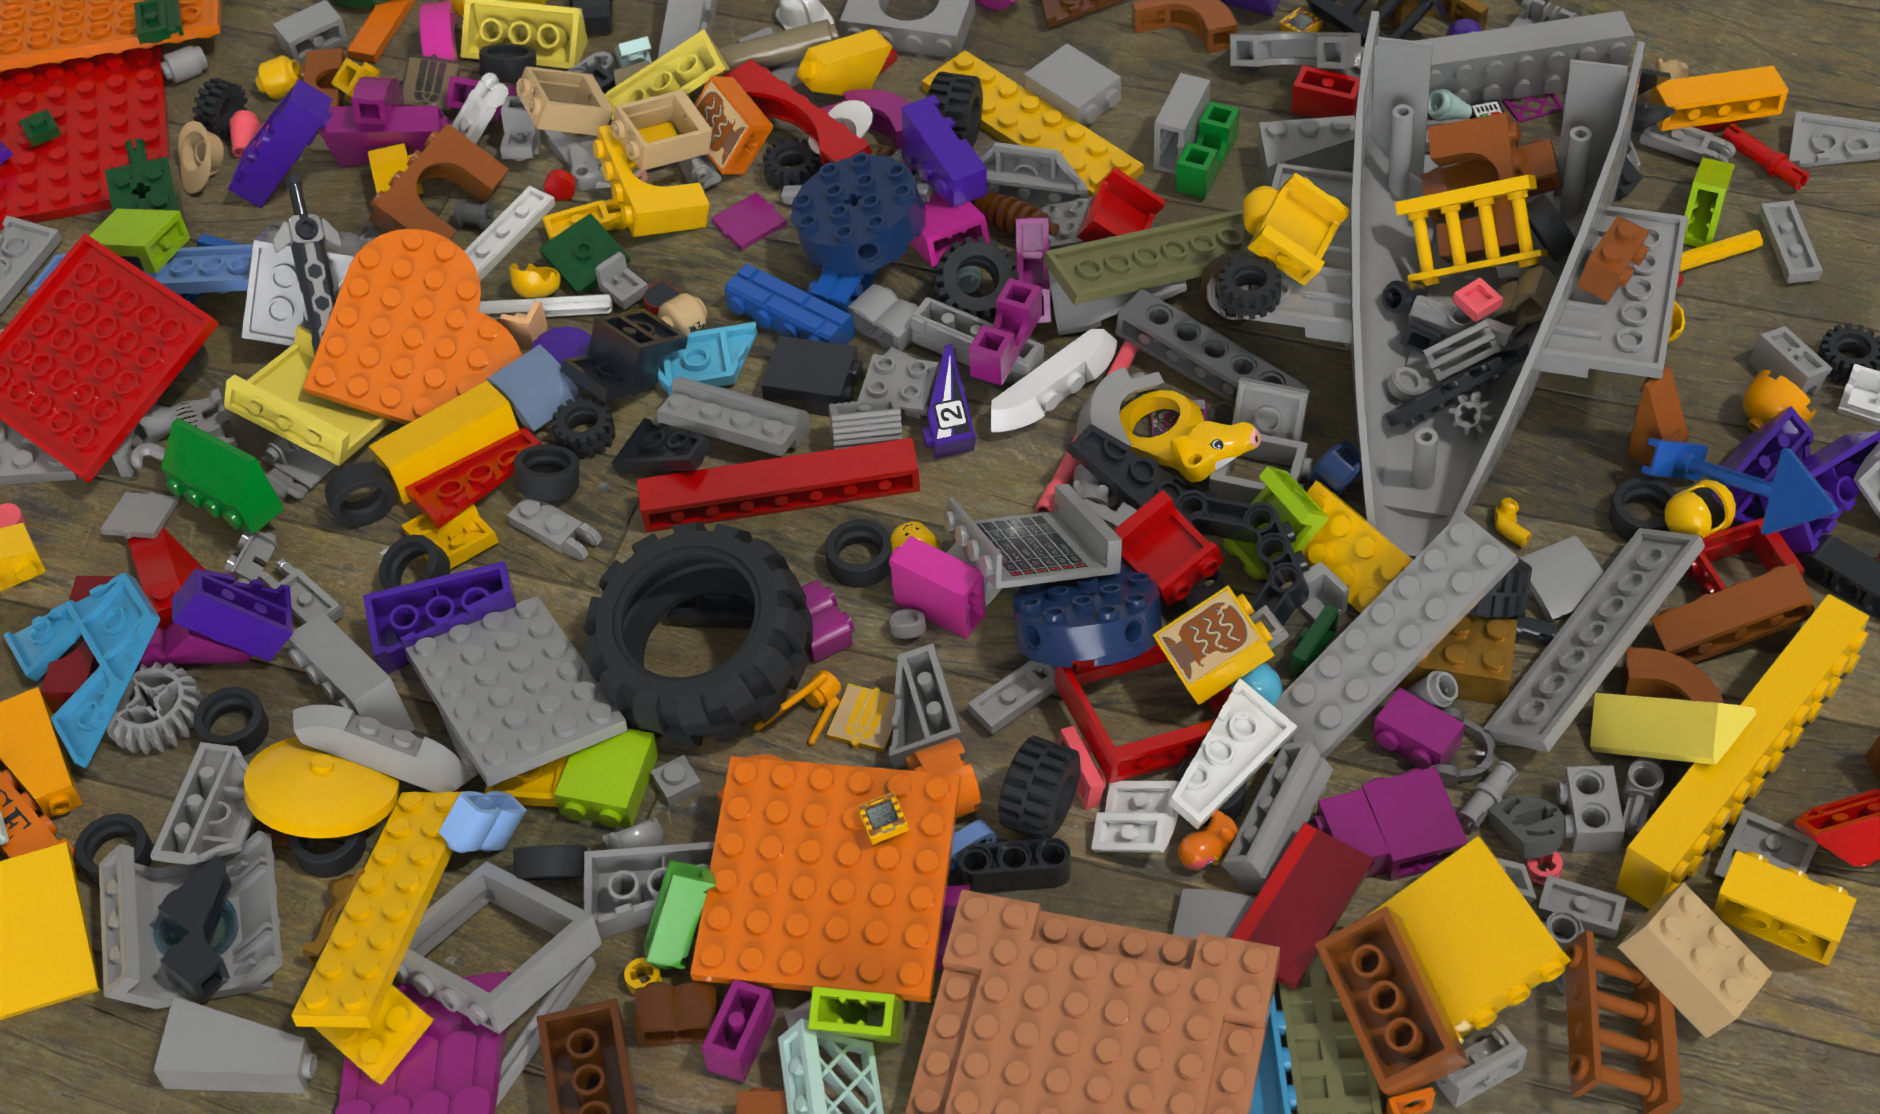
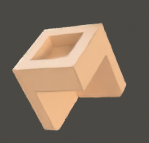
M538 301L533 303L527 315L516 313L514 316L502 314L499 318V323L510 332L519 348L530 350L533 342L548 329L542 302Z

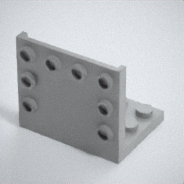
M274 221V225H268L253 242L241 338L292 346L295 342L296 327L300 325L310 330L303 295L299 287L291 245L289 243L278 253L274 249L273 238L284 221ZM340 232V247L325 243L334 284L335 300L338 297L352 260L361 248L370 242L359 240V235L355 233Z

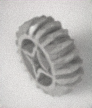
M156 661L151 668H147L141 663L140 670L133 674L106 728L108 736L121 749L127 748L133 754L142 750L148 756L154 748L163 753L164 747L168 744L177 747V739L180 737L189 738L190 731L188 728H194V713L203 699L195 679H192L183 668L176 669L171 663L162 667Z

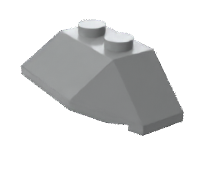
M994 142L978 156L987 168V192L1013 196L1038 208L1052 203L1058 204L1074 201L1079 198H1087V185L1058 150Z
M200 742L151 852V860L192 865L209 861L215 855L222 857L242 851L255 816L247 807L244 798V775L248 764L243 759V755L238 747Z

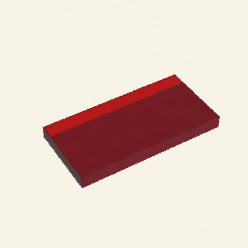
M1304 822L1230 938L1280 947V963L1276 981L1295 991L1319 953L1315 943L1330 936L1374 865V858Z

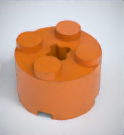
M958 738L912 752L911 756L904 758L906 769L910 771L960 774L961 787L956 819L981 810L978 805L981 803L978 783L971 763L966 764L959 756V754L966 751Z

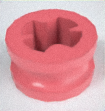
M1557 851L1541 858L1526 860L1525 866L1531 883L1544 887L1547 875L1556 878L1560 877L1563 862ZM1542 862L1550 865V869L1546 868L1545 872L1537 869V865L1541 866Z

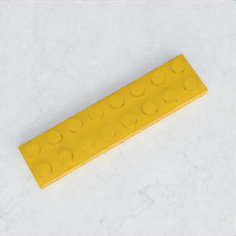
M966 50L922 80V90L928 93L931 83L938 72L977 76L980 79L983 91L980 128L1006 144L1058 150L1087 185V198L1093 196L1098 182L1114 167L1134 180L1144 174L1143 163Z
M462 792L401 793L364 868L365 873L360 876L291 1014L296 1027H372L453 853V850L447 846L446 839L439 833V830Z

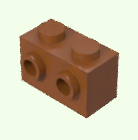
M1618 215L1589 256L1577 287L1609 303L1619 287L1625 288L1635 270L1633 266L1635 264L1640 266L1646 257L1650 247L1644 244L1650 231Z

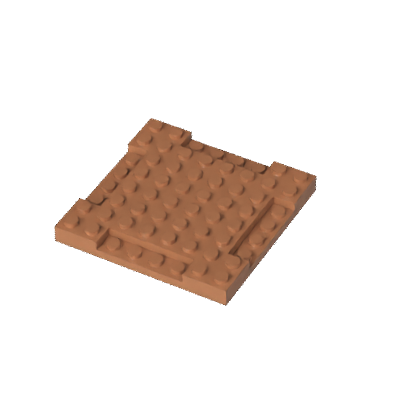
M961 890L942 961L944 970L905 1114H1250L1280 963V947L1199 933L1197 939L1045 912L1041 911L1039 903Z

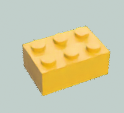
M1736 851L1719 891L1713 913L1725 924L1829 966L1857 899L1849 896L1845 889L1837 885L1825 884L1824 886L1809 880V877L1800 870L1794 868H1785L1784 870L1769 864L1768 859L1754 852H1746L1744 854Z

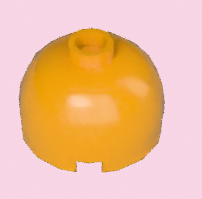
M1761 370L1746 388L1742 401L1744 413L1749 420L1747 422L1748 427L1755 432L1790 406L1808 425L1816 415L1815 409L1809 411L1807 408L1811 402L1808 396L1782 375L1775 380L1768 377L1771 372L1770 370Z

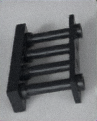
M1305 0L1312 11L1344 33H1361V45L1365 47L1370 20L1365 19L1363 22L1357 18L1358 15L1356 13L1368 0H1351L1348 5L1344 4L1342 7L1335 3L1336 0ZM1403 0L1385 1L1378 9L1379 27ZM1416 0L1419 2L1416 8L1392 35L1388 34L1385 38L1404 40L1429 10L1443 18L1446 15V11L1441 3L1442 0Z

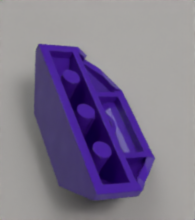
M1790 406L1748 436L1722 466L1769 480L1776 474L1783 448L1791 449L1800 461L1811 455L1810 444L1813 443L1814 433L1793 407ZM1719 482L1726 486L1733 494L1736 503L1734 522L1744 524L1765 517L1759 494ZM1710 489L1711 495L1725 510L1723 502L1720 499V497L1717 495L1716 492Z

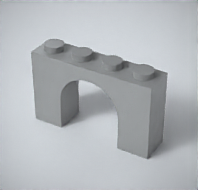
M848 0L840 19L842 38L875 29L893 46L892 50L954 58L961 53L976 12L975 0H939L936 9L923 18L909 21L897 20L885 14L889 0Z

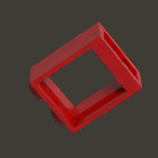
M1763 517L1718 531L1703 538L1705 547L1686 571V574L1695 580L1701 589V595L1722 591L1727 588L1710 562L1753 549L1767 571L1775 567L1795 563L1803 577L1805 569L1779 532L1770 535L1761 533Z

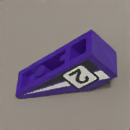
M952 344L945 345L927 414V427L922 428L925 447H932L934 458L975 450L976 436Z

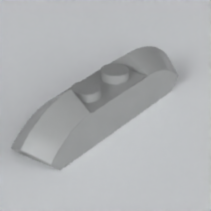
M319 704L293 710L294 732L300 742L435 793L453 792L473 778L463 762L453 752L430 738L424 737V739H420L409 731L390 728L380 724L374 718L358 716L354 710L341 706Z

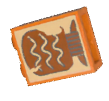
M710 76L694 104L712 129L709 154L706 155L722 174L745 175L774 126L733 77Z

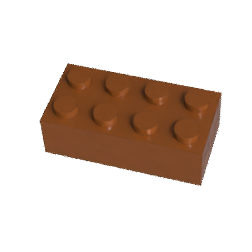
M1385 906L1315 943L1381 1091L1390 1097L1414 1092L1470 1063L1402 918L1389 907Z

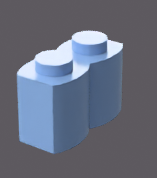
M465 791L458 796L439 833L446 839L447 846L459 853L477 850L484 852L503 850L509 843L527 809L511 794L506 792L490 791L483 794Z

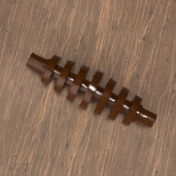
M987 192V195L970 201L986 217L987 223L1002 231L1016 234V218L1049 217L1047 213L1013 196ZM1049 217V235L1056 236L1059 233L1060 227L1058 224L1051 222Z

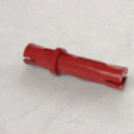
M1731 124L1730 128L1727 127L1723 132L1721 139L1729 141L1735 145L1734 147L1740 153L1767 170L1766 173L1771 177L1782 179L1795 190H1800L1801 186L1804 187L1810 178L1809 172L1788 160L1789 156L1783 152L1778 153L1752 135L1743 131L1736 124Z

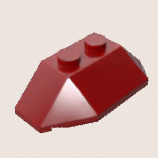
M1880 788L1810 808L1794 820V827L1852 866H1869L1874 861L1880 860Z

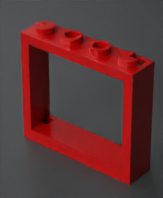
M1158 643L1138 657L1111 665L1095 666L1094 660L1073 661L1072 667H1056L1054 685L1083 738L1088 743L1109 784L1181 764L1183 760L1198 752L1206 735L1216 719L1114 747L1080 685L1168 662V658ZM1230 686L1206 700L1216 718L1232 693Z

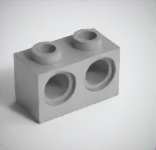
M1566 767L1563 782L1557 783L1556 793L1558 805H1564L1565 808L1564 838L1570 839L1572 853L1619 852L1625 828L1614 767ZM1586 824L1594 825L1597 828L1589 827Z

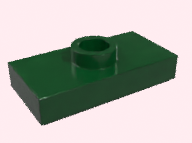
M1326 604L1310 628L1305 627L1297 640V648L1291 657L1290 677L1297 679L1327 647L1337 632L1338 608Z

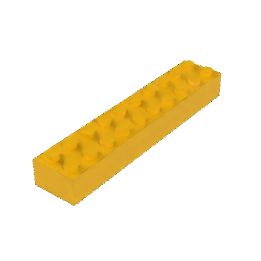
M1830 594L1826 596L1740 706L1754 707L1757 712L1748 726L1716 765L1694 763L1629 844L1616 889L1650 909L1657 901L1682 884L1681 882L1686 875L1691 878L1696 875L1705 859L1702 857L1703 853L1707 848L1711 851L1717 848L1725 834V831L1722 829L1727 822L1732 825L1737 822L1745 808V805L1742 803L1747 797L1754 799L1764 785L1765 779L1762 777L1765 773L1769 771L1773 774L1777 770L1785 756L1782 751L1786 746L1794 748L1804 732L1803 724L1806 721L1812 724L1823 707V704L1820 703L1823 698L1831 699L1842 683L1841 675L1844 672L1850 675L1861 658V655L1857 653L1862 649L1869 637V633L1864 631L1870 617L1869 615Z

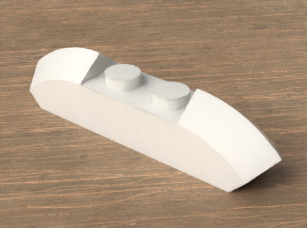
M1090 329L1002 392L991 403V432H1006L1032 424L1044 417V413L1047 411H1052L1067 396L1078 392L1085 383L1095 380L1112 361L1116 351L1117 340L1104 329Z

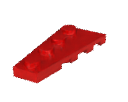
M523 427L404 487L407 497L438 530L514 474V458L520 451L531 446L541 445V443L528 429Z

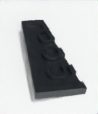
M1092 424L1066 450L1120 499L1136 510L1140 509L1162 490L1172 498L1174 504L1178 496L1185 491L1198 490L1189 485L1190 481L1178 473L1176 476L1158 467L1159 462L1149 456H1146V458L1138 456L1130 451L1128 444ZM1207 489L1202 492L1207 497L1215 498L1216 496ZM1201 511L1193 512L1189 517L1196 516Z

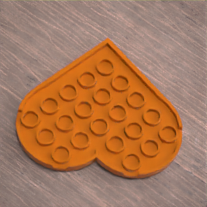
M400 229L374 238L361 248L352 260L304 383L303 392L407 425L487 381L488 377L522 356L513 336L501 323L479 312L481 298L480 280L469 256L453 241L435 232L421 229Z

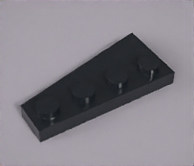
M1526 343L1503 350L1385 413L1390 426L1404 423L1405 427L1412 426L1425 419L1423 413L1432 409L1433 412L1449 406L1452 404L1451 398L1459 394L1467 395L1480 388V383L1499 378L1507 373V369L1526 360L1530 348Z

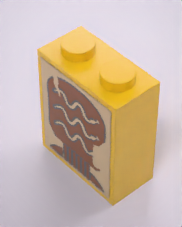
M1229 585L1153 634L1198 705L1275 656L1267 644L1273 640L1272 636L1261 620L1256 624L1253 623L1249 616L1255 612L1243 593L1236 597Z

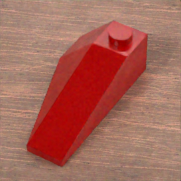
M163 527L156 539L131 537L127 540L142 590L161 618L157 627L165 630L172 623V597L195 569H206Z

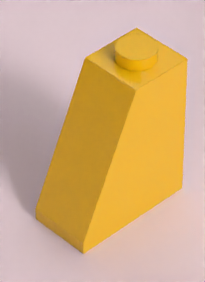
M877 30L863 31L808 48L796 75L812 92L843 96V92L872 89L893 46Z

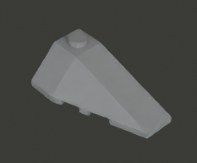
M1049 271L1050 289L1058 335L1088 331L1102 326V320L1118 314L1138 292L1135 291L1074 305ZM1186 280L1144 290L1165 300L1186 291L1187 284Z

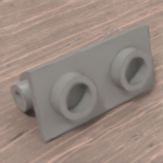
M706 154L678 161L689 184L700 182L704 190L722 181L714 163Z
M244 531L236 546L242 550L238 557L231 554L221 573L233 575L236 579L235 581L249 584L253 579L258 580L257 576L262 573L264 567L253 562V560L266 565L277 547V537L271 532L263 533L257 531L254 535H251Z

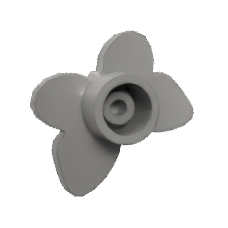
M275 468L268 474H265L281 504L287 493L296 498H304L306 496L307 487L294 483L293 478Z

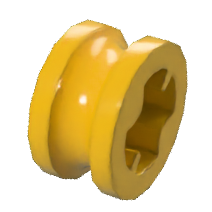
M644 957L631 961L625 968V982L633 996H635V989L646 986L651 982H662L659 968L653 966L651 962H647ZM645 972V975L649 977V981L641 983L637 975Z

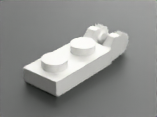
M493 73L483 75L481 81L478 82L475 89L469 94L452 124V127L475 144H477L490 122L496 108L503 105L507 94H509L507 87L502 83L499 84L498 77Z

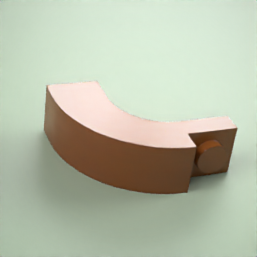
M1143 0L1132 3V27L1135 34L1167 27L1184 28L1195 33L1201 39L1206 52L1212 53L1230 49V35L1237 33L1238 24L1232 12L1220 0Z
M1628 647L1625 651L1620 668L1623 695L1724 703L1722 695L1713 681L1688 660L1666 651L1651 648Z

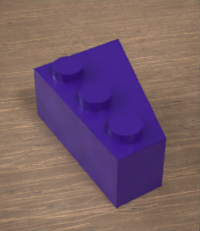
M931 95L902 106L903 148H901V156L905 164L911 166L923 181L929 183L938 195L948 201L953 207L987 195V168L966 138L959 140L952 130L955 126L954 121L950 116L944 118L937 109V105H939L937 97Z
M195 569L172 597V622L179 624L185 629H191L211 637L219 643H225L240 649L248 655L257 656L270 662L293 634L290 586L281 584L277 589L263 587V581L253 579L249 584L236 582L233 575Z

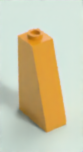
M36 687L0 702V762L4 769H8L23 792L26 791L32 797L39 811L43 815L46 814L50 819L82 806L83 802L61 738L50 720L53 716L52 712L40 693L41 690L39 687Z

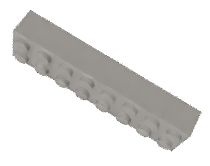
M1622 10L1417 41L1433 43L1429 95L1435 90L1447 89L1467 104L1494 99L1502 101L1503 98L1509 100L1512 98L1518 99L1526 96L1567 91L1571 59L1628 66L1634 33Z

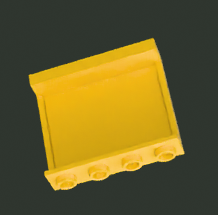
M1479 835L1368 914L1370 915L1387 906L1402 918L1461 1044L1464 1041L1463 1037L1474 1029L1481 1030L1491 1025L1497 1019V1013L1508 1005L1515 1006L1525 1001L1531 994L1530 990L1542 981L1550 982L1559 977L1565 971L1564 966L1571 962V959L1561 949L1497 861L1491 849Z

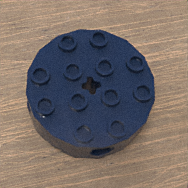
M858 153L852 158L842 159L836 163L824 164L813 177L802 185L792 202L791 221L798 233L800 244L812 264L820 268L822 266L834 268L836 273L855 274L876 270L897 260L908 251L907 244L915 236H920L925 227L926 207L917 190V181L907 165L887 156Z
M1121 564L1120 573L1025 585L1020 587L1012 598L1018 651L1032 661L1055 667H1072L1073 661L1094 660L1095 666H1103L1138 657L1156 646L1157 641L1153 634L1162 628L1160 593L1156 582L1150 579L1148 573L1126 570L1123 564Z

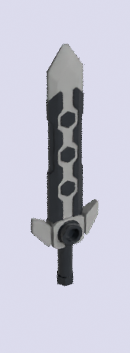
M299 174L285 177L294 216L287 222H283L273 238V244L276 253L280 252L289 243L291 245L315 356L336 302L325 243L340 247L341 242L339 233L324 218L320 220L319 216L308 214L302 190V179Z

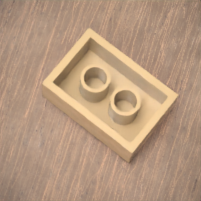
M1684 882L1657 901L1618 946L1706 1039L1735 1021L1772 974L1761 960Z

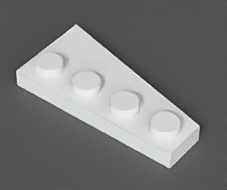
M1239 678L1212 728L1202 742L1196 756L1171 796L1168 805L1198 830L1295 733L1298 726Z

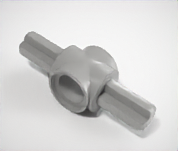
M1638 757V760L1632 762L1629 766L1621 797L1622 802L1625 804L1623 823L1628 836L1633 837L1640 832L1646 824L1649 811L1654 810L1657 806L1665 774L1661 767L1662 759Z

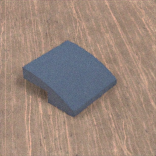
M540 344L487 378V381L509 401L510 406L523 426L530 432H534L552 420L554 412H558L557 408L561 404L566 406L567 400L572 399L574 402L577 401V397L583 396L576 384L573 383V380L560 372L561 365Z

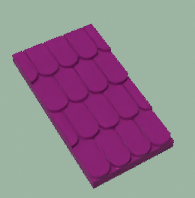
M509 971L499 973L488 972L461 978L490 993L512 973ZM408 983L394 985L430 1015L434 1021L382 1085L369 1077L345 1055L339 1104L335 1114H495L506 1029L498 1034L482 1024L477 1026L466 1015L457 1010L455 1012L448 1010L441 1001L432 996H423L414 986Z

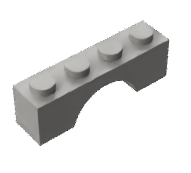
M1243 31L1230 35V66L1260 67L1297 64L1311 65L1317 68L1348 69L1360 65L1361 33Z

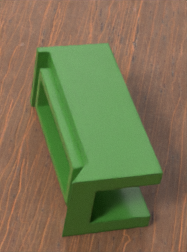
M669 860L643 943L646 961L651 962L653 966L664 970H671L673 967L685 970L684 958L688 956L707 896V890L717 885L714 873L709 871L710 868Z

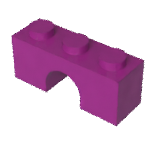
M1013 278L1008 279L996 300V317L993 327L982 325L968 348L971 377L1003 385L1042 315L1041 286Z

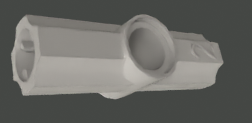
M1422 295L1416 297L1409 314V321L1412 320L1444 334L1446 338L1487 320L1501 351L1510 349L1516 336L1517 327L1488 317H1484L1475 323L1455 304L1449 305ZM1482 330L1453 346L1462 347L1486 334ZM1487 342L1480 347L1489 349L1492 346L1490 342Z

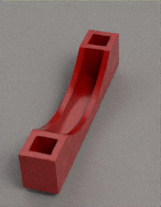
M752 59L723 76L733 77L766 117L791 123L809 135L819 148L822 166L827 163H836L842 159L852 158L858 153L872 154L871 146L864 138L856 136L845 124L838 123L824 109L816 107L805 95L798 94L790 88L787 82L779 80L766 67H761Z

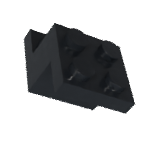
M644 308L595 318L588 354L562 360L560 372L572 379L573 383L584 387L593 393L598 400L604 402H612L615 399L627 396H637L639 393L654 390L661 356L686 349L688 336Z

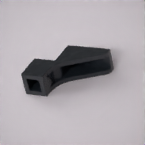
M215 855L207 863L200 865L177 890L171 891L158 906L165 927L182 940L173 944L160 960L166 976L170 982L200 1005L205 1003L230 979L223 958L211 949L214 933L232 887V882L226 872L225 863L218 855Z

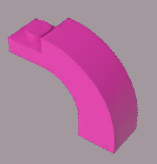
M452 0L424 3L420 7V33L423 59L426 60L424 61L426 72L428 61H433L430 63L427 79L435 78L438 65L435 62L440 63L437 78L445 76L447 64L459 65L455 42V25L459 23L457 11L454 12ZM458 66L457 75L460 74L459 66Z

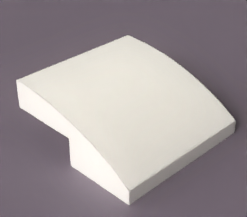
M1118 781L1109 784L1105 813L1097 812L1091 850L1094 852L1164 853L1179 815L1168 803L1180 782Z

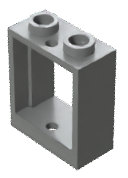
M1261 434L1262 440L1260 445L1240 455L1241 457L1292 467L1290 475L1305 489V485L1301 484L1302 478L1307 479L1312 467V458H1307L1308 443ZM1236 458L1211 473L1209 491L1214 493L1217 499L1251 504L1266 486L1265 483L1232 477L1231 473Z

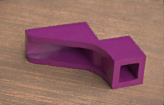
M172 622L165 630L156 627L135 672L140 670L141 663L147 668H151L156 661L162 667L168 663L172 665L186 663H244L252 656L240 649L225 643H219L211 637L191 629H185L179 624Z

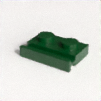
M145 0L134 3L136 31L140 44L159 43L164 39L170 38V34L177 32L179 36L184 35L179 0Z

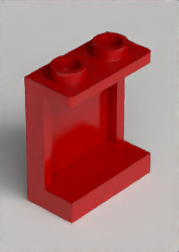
M1114 167L1098 182L1076 237L1084 242H1090L1150 229L1156 214L1164 208L1166 200Z
M1164 490L1160 491L1113 530L1122 539L1121 559L1134 572H1144L1150 575V579L1156 582L1160 599L1167 607L1171 606L1175 601L1184 599L1190 593L1192 587L1203 578L1212 576L1218 570L1220 564L1224 562L1219 547L1213 541L1209 543L1176 509L1172 498Z

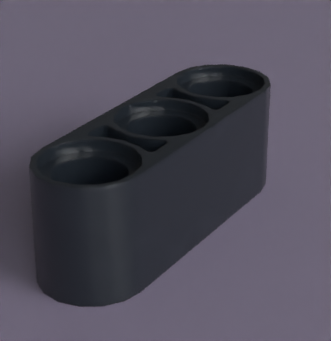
M1822 535L1818 539L1820 544L1813 552H1806L1799 559V562L1805 569L1804 575L1880 620V562L1833 535Z
M1059 838L972 844L963 848L958 855L959 881L961 885H969L970 891L984 894L1061 887L1071 877V851L1069 845ZM1050 861L1060 862L1059 864L1055 865L1048 864V862ZM1013 864H1019V865H1021L1020 867H1017V868H1010V867H1008L1009 865H1013ZM975 867L982 868L979 871H971L970 869Z

